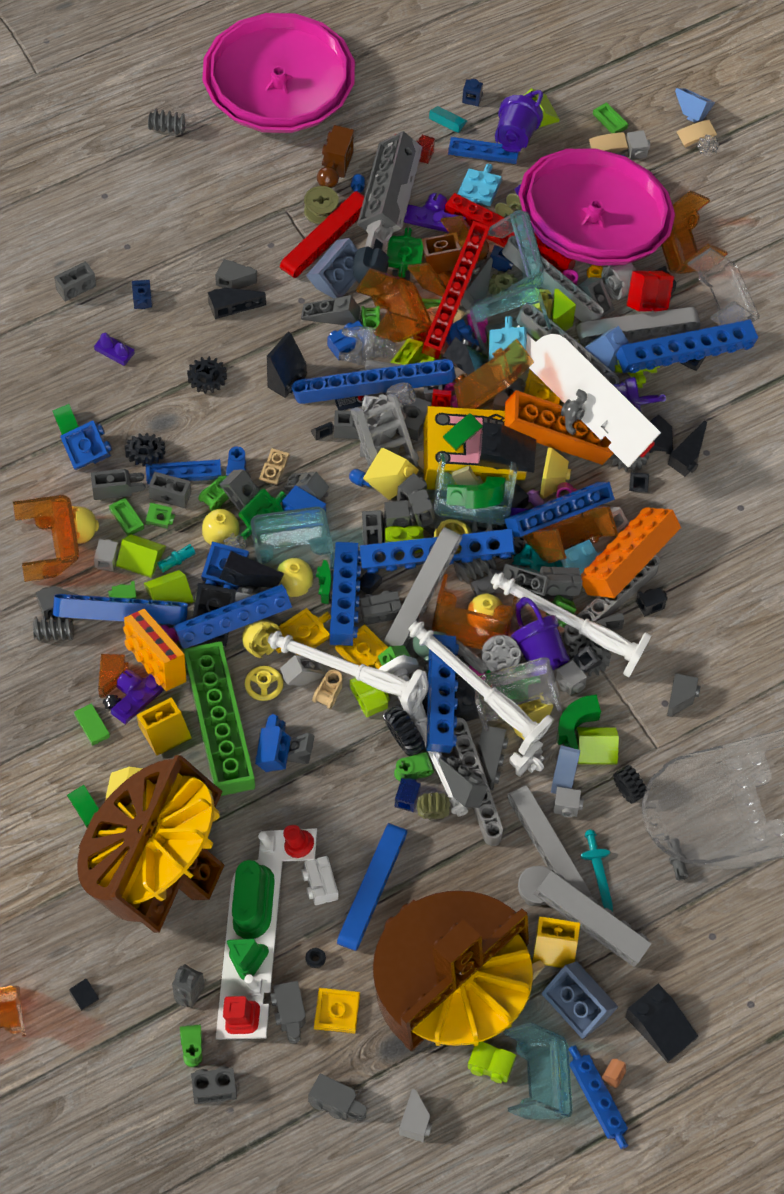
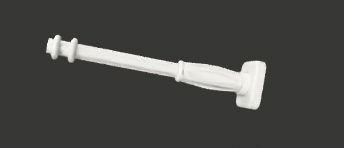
M503 572L500 574L495 573L491 580L493 589L496 590L499 587L505 590V595L510 593L520 599L522 597L531 599L538 609L550 615H556L557 619L579 630V634H583L607 650L624 656V659L629 662L623 674L630 677L652 635L645 632L639 644L631 643L616 632L589 621V619L583 620L515 583L516 580L514 578L511 580L506 579Z
M415 621L409 627L410 637L416 636L420 640V646L426 645L484 696V701L503 720L523 734L522 736L525 739L518 750L523 756L546 734L555 720L552 716L547 715L539 724L536 721L533 722L516 703L498 691L496 687L491 688L433 636V630L427 631L424 628V622L418 623Z
M281 631L272 632L268 637V643L272 649L279 647L283 653L293 652L353 675L357 681H362L376 689L401 696L403 710L410 717L416 714L428 692L429 684L426 672L420 669L414 672L409 681H405L391 673L366 666L365 664L359 666L296 642L291 635L283 637Z
M401 655L380 667L379 670L409 681V674L418 669L419 664L415 658ZM421 703L416 714L410 718L421 733L426 747L427 716ZM427 751L446 790L449 801L453 805L451 812L457 814L458 817L467 814L469 807H464L451 793L438 761L439 757H443L442 753Z

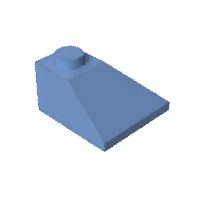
M676 88L675 90L683 114L688 116L687 119L694 123L703 121L715 103L686 88Z
M617 326L608 330L584 348L613 372L615 371L614 366L618 365L616 353L621 345L629 344L620 327Z

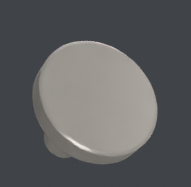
M507 635L492 636L484 643L481 651V658L487 664L488 670L496 674H507L514 670L521 656L518 644Z
M532 866L524 870L520 875L518 891L527 905H546L534 893L548 873L552 871L549 868Z

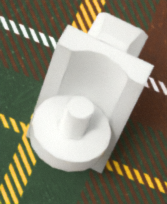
M539 740L523 757L514 752L509 758V763L516 768L515 774L519 777L527 769L531 773L534 770L540 772L544 769L542 761L545 758L541 755L543 753L541 750L543 743Z

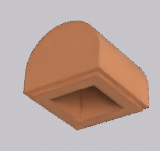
M612 1059L602 1076V1080L615 1089L618 1088L626 1074L625 1062Z

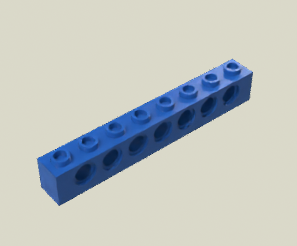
M750 319L621 345L616 356L623 373H636L642 369L651 370L657 366H669L676 362L684 363L691 359L700 360L705 356H718L725 352L733 353L739 349L748 350L754 346L758 335Z
M505 529L460 534L462 535L460 543L462 550L459 554H454L449 565L454 564V561L462 560V563H469L477 558H481V561L492 560V557L500 556V559L511 558V555L516 554L513 530ZM438 537L360 545L362 569L367 571V573L379 572L378 569L385 568L386 571H395L397 567L405 566V569H414L416 565L425 563ZM493 541L500 543L497 550L490 549V544ZM474 543L481 545L478 552L471 551V546ZM418 549L424 551L421 558L414 557V553ZM398 552H404L405 556L402 560L398 561L395 559V555ZM381 553L385 554L386 559L381 563L377 562V556Z

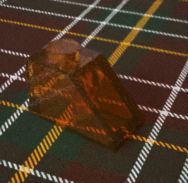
M101 654L98 683L100 698L105 697L117 687L119 676L122 673L126 674L124 671L129 669V662L125 661V655Z

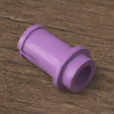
M532 489L527 493L529 495L528 502H531L534 507L545 503L539 496V491Z

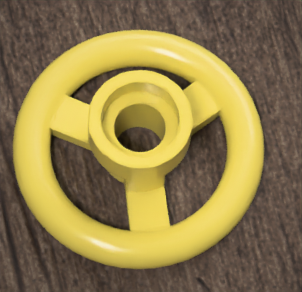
M259 666L247 674L244 683L245 689L256 700H272L281 693L283 678L276 669L269 666ZM277 680L276 690L267 695V688L272 682ZM251 681L257 683L261 688V695L252 690Z

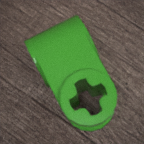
M361 306L363 328L369 333L370 340H375L379 337L380 306H376V308Z
M227 476L217 478L198 497V500L207 504L211 511L219 509L229 499L219 485Z
M423 752L399 759L394 771L395 778L400 782H406L431 776L434 770L428 753Z
M201 1024L180 1026L184 1063L189 1067H197L202 1062Z

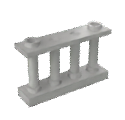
M389 394L387 395L389 403L366 412L358 407L350 409L369 467L381 448L390 450L400 445L404 446L406 455L401 457L407 459L415 467L419 466L417 462L419 456L417 451L413 449L402 415V403L399 397ZM392 410L395 420L373 429L368 427L367 421L369 418ZM398 427L400 438L380 446L374 445L372 440L374 436Z

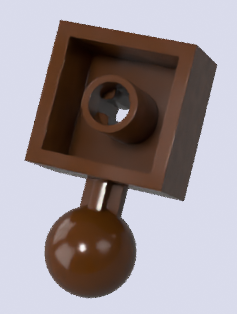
M336 125L333 126L332 132H328L327 145L324 144L322 149V155H324L322 166L324 167L317 173L318 184L329 188L337 185L339 177L345 178L354 153V129Z
M457 232L422 239L429 275H437L454 270L463 247L459 244ZM487 240L479 259H483L489 253V243Z

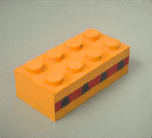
M142 609L124 617L125 646L134 653L136 660L144 665L147 673L153 675L156 683L159 686L161 685L165 691L185 683V654L145 609Z

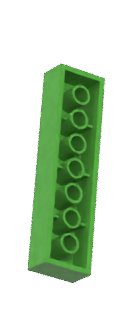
M222 641L183 649L212 783L223 791L221 796L255 789L254 774Z

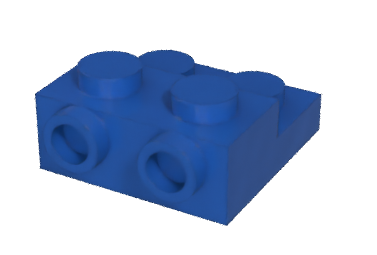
M94 420L60 436L75 470L91 463L96 464L111 456L109 451L112 450L109 441H105L103 438V434H105L104 428Z
M212 541L201 576L202 580L207 585L223 586V588L238 590L240 586L219 579L230 551L247 558L249 557V551Z

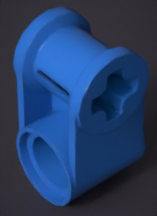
M235 446L229 450L226 476L233 470L246 471L245 451L242 447Z

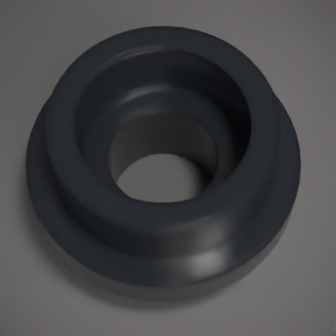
M118 695L106 696V699H103L105 709H112L122 698H118Z
M312 948L306 953L305 961L311 968H320L325 964L326 955L323 950ZM316 956L319 960L313 961L312 958Z

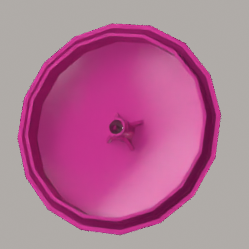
M264 13L239 20L216 36L203 59L202 81L214 105L235 123L266 133H293L319 125L341 108L354 86L355 60L344 39L324 23L296 13Z
M596 148L564 149L541 157L524 173L518 194L526 223L544 244L567 258L596 266L626 265L648 257L670 236L675 217L668 191L651 171L625 156Z

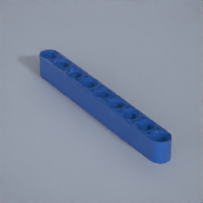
M449 359L301 379L292 384V390L295 400L300 404L448 384L456 379L453 362Z

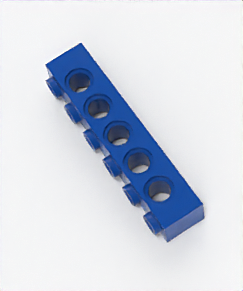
M597 482L505 518L507 529L513 530L514 537H522L613 501L615 498L610 482Z
M335 543L330 645L353 646V638H357L358 627H354V623H358L359 611H355V607H359V596H356V592H360V581H357V577H361V566L357 565L358 562H361L358 543Z
M281 584L173 627L181 647L185 649L292 608L286 589Z
M433 634L455 656L458 655L459 644H456V636ZM429 649L426 751L450 753L457 742V735H454V728L457 726V716H454V710L457 709L458 699L455 698L458 680H455L456 672L431 649ZM439 673L446 674L447 678L442 677ZM439 691H444L447 696L441 695ZM439 709H443L447 714H441ZM438 728H444L446 733L440 732Z

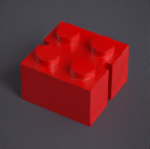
M632 271L627 306L637 311L668 310L674 276L663 271Z

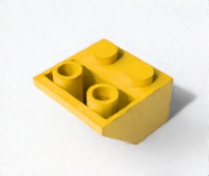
M172 697L137 714L138 726L156 756L192 739L182 713Z
M539 916L532 964L541 960L545 966L563 968L565 965L575 962L580 923Z

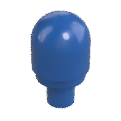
M356 174L352 177L351 188L354 192L358 191L361 193L365 188V178L361 174Z
M354 469L350 472L349 479L352 483L362 487L365 485L369 488L372 487L363 479L366 474L359 469Z

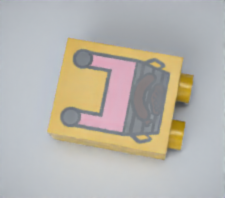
M428 406L423 426L424 480L427 483V489L447 490L448 484L458 485L453 479L452 473L467 466H470L476 477L480 476L484 483L487 476L505 477V493L511 492L514 489L516 480H525L526 472L478 466L481 430L470 440L468 439L457 451L443 439V436L469 413L482 425L483 422L504 425L505 411Z

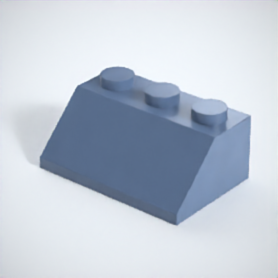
M350 238L336 240L306 276L315 288L332 298L343 297L356 281L353 276V262L358 249Z
M578 962L565 965L541 993L582 1039L586 1038L607 1021L618 1008L616 1003Z

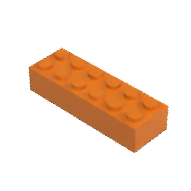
M515 390L506 400L504 426L537 439L536 443L601 465L614 454L608 448L612 442L606 436L600 440L582 420L578 419L572 424L576 432L574 435L570 434L565 427V416L561 415L563 406Z
M649 507L642 509L639 515L629 522V525L618 534L612 543L607 545L606 549L580 575L583 581L582 586L587 595L615 598L681 529L674 511L671 509Z

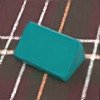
M439 106L431 109L429 112L430 120L457 133L467 123V120Z

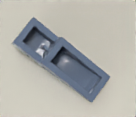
M561 745L551 793L556 794L557 787L573 788L581 750Z

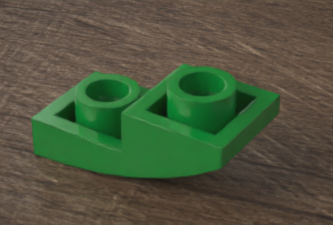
M70 404L52 410L62 435L79 427Z
M469 413L443 436V439L457 451L468 439L470 440L481 430L483 425Z
M323 560L322 566H318L316 572L320 585L318 595H321V603L329 604L331 573L328 561Z
M82 785L67 794V797L88 828L94 813L99 808L86 787Z

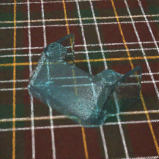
M517 210L492 225L488 235L504 238L514 232L527 277L500 293L501 296L521 299L530 291L542 286L544 282V266L530 216L526 211Z
M528 283L476 300L470 305V316L483 351H486L478 322L484 321L489 316L523 306L524 304L540 303L548 330L552 329L539 287L536 284Z
M440 453L435 485V513L444 518L497 525L505 524V518L510 517L517 477L515 463H511L509 480H505L504 500L500 504L487 508L465 509V506L446 505L447 485H455V480L452 474L444 472L445 456L444 453Z
M310 507L261 514L251 519V533L256 562L262 564L271 561L273 549L310 544L313 553L328 555L330 569H334V549L327 515L323 508Z
M532 1022L504 1030V1035L516 1039L518 1055L527 1060L529 1098L522 1099L519 1105L508 1107V1112L527 1120L564 1119L572 1115L569 1048L566 1039Z

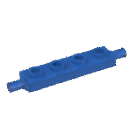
M571 1046L568 1050L573 1060L569 1066L607 1139H616L620 1149L626 1148L628 1144L623 1134L627 1131L628 1127L590 1055L581 1056L577 1046Z

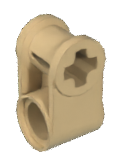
M330 670L325 674L313 695L312 701L314 703L319 702L326 705L328 709H332L343 687L342 674L338 670ZM331 680L338 681L337 683H330Z

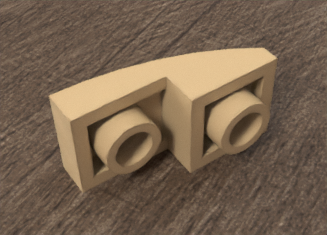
M710 120L701 121L677 131L685 148L699 140L702 143L717 135Z
M624 132L611 133L589 139L591 148L607 152L611 151V153H618L629 149Z
M271 448L259 481L277 485L287 465L289 453Z
M470 466L452 473V477L458 485H479L484 483L480 476L476 477Z

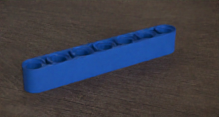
M56 594L54 595L53 615L65 618L124 621V617L145 609L158 624L177 625L187 621L188 604L183 602Z
M390 823L387 824L337 940L338 945L353 951L358 950L403 846L407 829Z

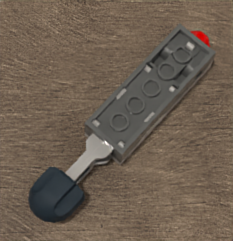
M404 131L378 144L357 224L368 233L365 247L356 251L353 262V276L359 284L365 287L377 286L386 277L389 266V256L385 253L387 241L393 232L399 231L403 227L412 186L414 185L422 146Z

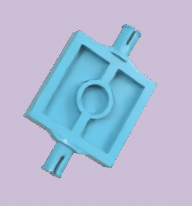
M486 164L484 171L468 169L457 194L478 205L491 206L502 182V176L490 173L493 168L491 164Z
M511 316L505 317L504 328L490 330L489 366L503 367L504 378H511V367L526 364L527 329L525 327H512L513 317Z
M587 540L560 552L558 557L563 567L579 568L581 575L584 569L603 551L597 553L590 540Z

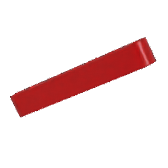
M358 191L352 193L284 257L280 263V269L291 277L297 278L359 219L365 196Z

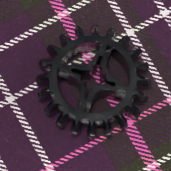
M401 706L391 707L383 714L385 724L405 754L413 756L425 748V742L421 733Z

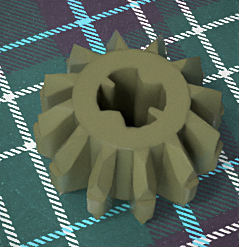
M500 271L497 275L493 274L489 281V293L493 294L494 299L499 298L500 301L502 299L508 301L509 298H514L518 292L517 278H514V274L508 275L507 271L504 274Z
M430 792L418 797L417 811L418 815L423 819L437 820L449 815L450 801L449 797L445 794Z

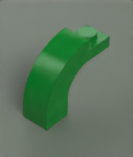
M487 476L486 482L479 485L448 484L446 505L465 506V509H479L498 505L504 500L505 477Z
M597 694L579 698L568 705L563 711L557 731L558 745L563 744V746L578 749L574 731L584 723L599 721L601 709Z

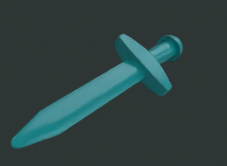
M590 829L585 832V838L588 840L590 850L582 853L581 859L592 860L603 907L613 912V903L601 859L609 856L610 851L598 849L595 839L597 834L594 830Z

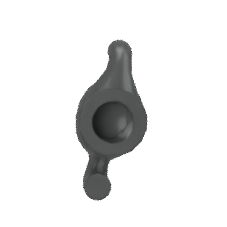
M578 389L576 392L578 398L573 401L568 399L561 410V415L565 416V427L572 435L576 432L572 424L578 419L581 420L585 414L583 404L587 400V393L581 389Z

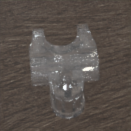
M357 326L342 329L343 335L354 337L356 340L355 348L351 352L339 353V359L365 365L366 360H374V357L389 358L395 353V344L385 337H377L376 328Z

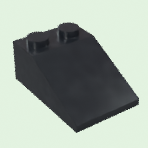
M289 331L267 355V388L284 398L289 393H293L292 384L295 381L305 379L307 376L306 361Z
M455 337L443 356L451 360L475 381L498 392V383L492 367L489 366L488 356L482 352L483 348L475 343L472 346L473 343L465 338L460 340Z
M483 422L480 434L478 466L534 473L537 439L502 424Z
M198 583L191 619L234 603L237 590ZM229 632L202 643L210 644L222 641L223 647H226Z
M461 676L455 677V680H458V689L455 692L458 704L457 709L454 710V716L462 718L466 722L478 719L480 705L474 688ZM439 691L441 695L447 696L444 691ZM428 692L422 701L426 716ZM439 709L441 714H447L443 709Z
M659 983L627 1009L625 1018L667 1063L699 1037L673 998Z

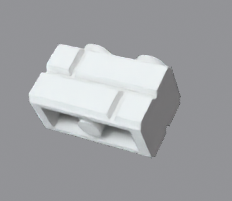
M324 856L315 860L305 861L304 869H301L303 880L309 883V887H307L309 900L313 899L314 905L338 900V890L329 858Z

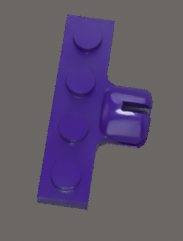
M437 193L429 195L423 207L408 204L404 223L447 233L457 232V235H461L467 222L466 217L445 213L447 198L442 194L438 195L437 200H435Z
M128 669L124 671L127 675L122 673L119 676L116 686L126 696L111 709V714L125 725L165 690L156 683L152 674L142 678L134 671Z

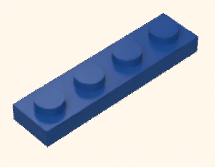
M451 137L448 155L517 164L519 153L502 149V144Z
M220 459L152 464V466L145 464L147 484H150L154 472L188 481L216 480L221 476Z

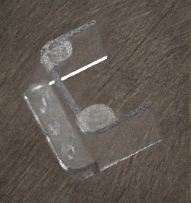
M711 247L688 262V266L698 272V279L701 284L707 285L711 289L719 311L713 314L711 319L717 322L719 326L750 319L754 322L760 318L741 272L735 263Z
M549 658L535 659L479 676L491 688L496 687L498 691L517 705L540 699L541 703L546 705L555 703L557 711L561 710L560 695ZM475 689L476 708L484 730L487 732L489 731L488 721H496L500 719V716L484 701V696Z

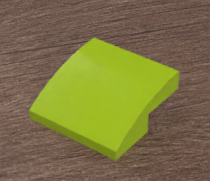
M408 338L390 363L407 365L439 359L421 353L424 343Z

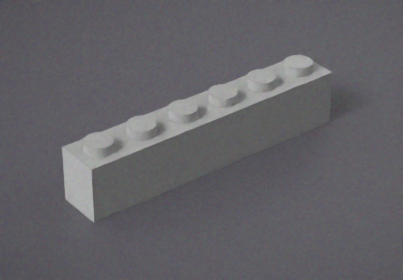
M550 871L534 895L568 920L579 922L580 928L635 967L651 945L648 938L644 934L636 933L632 930L631 925L626 921H620L614 917L615 914L611 910L603 909L593 897L585 896L581 893V889L578 886L570 885L560 873Z

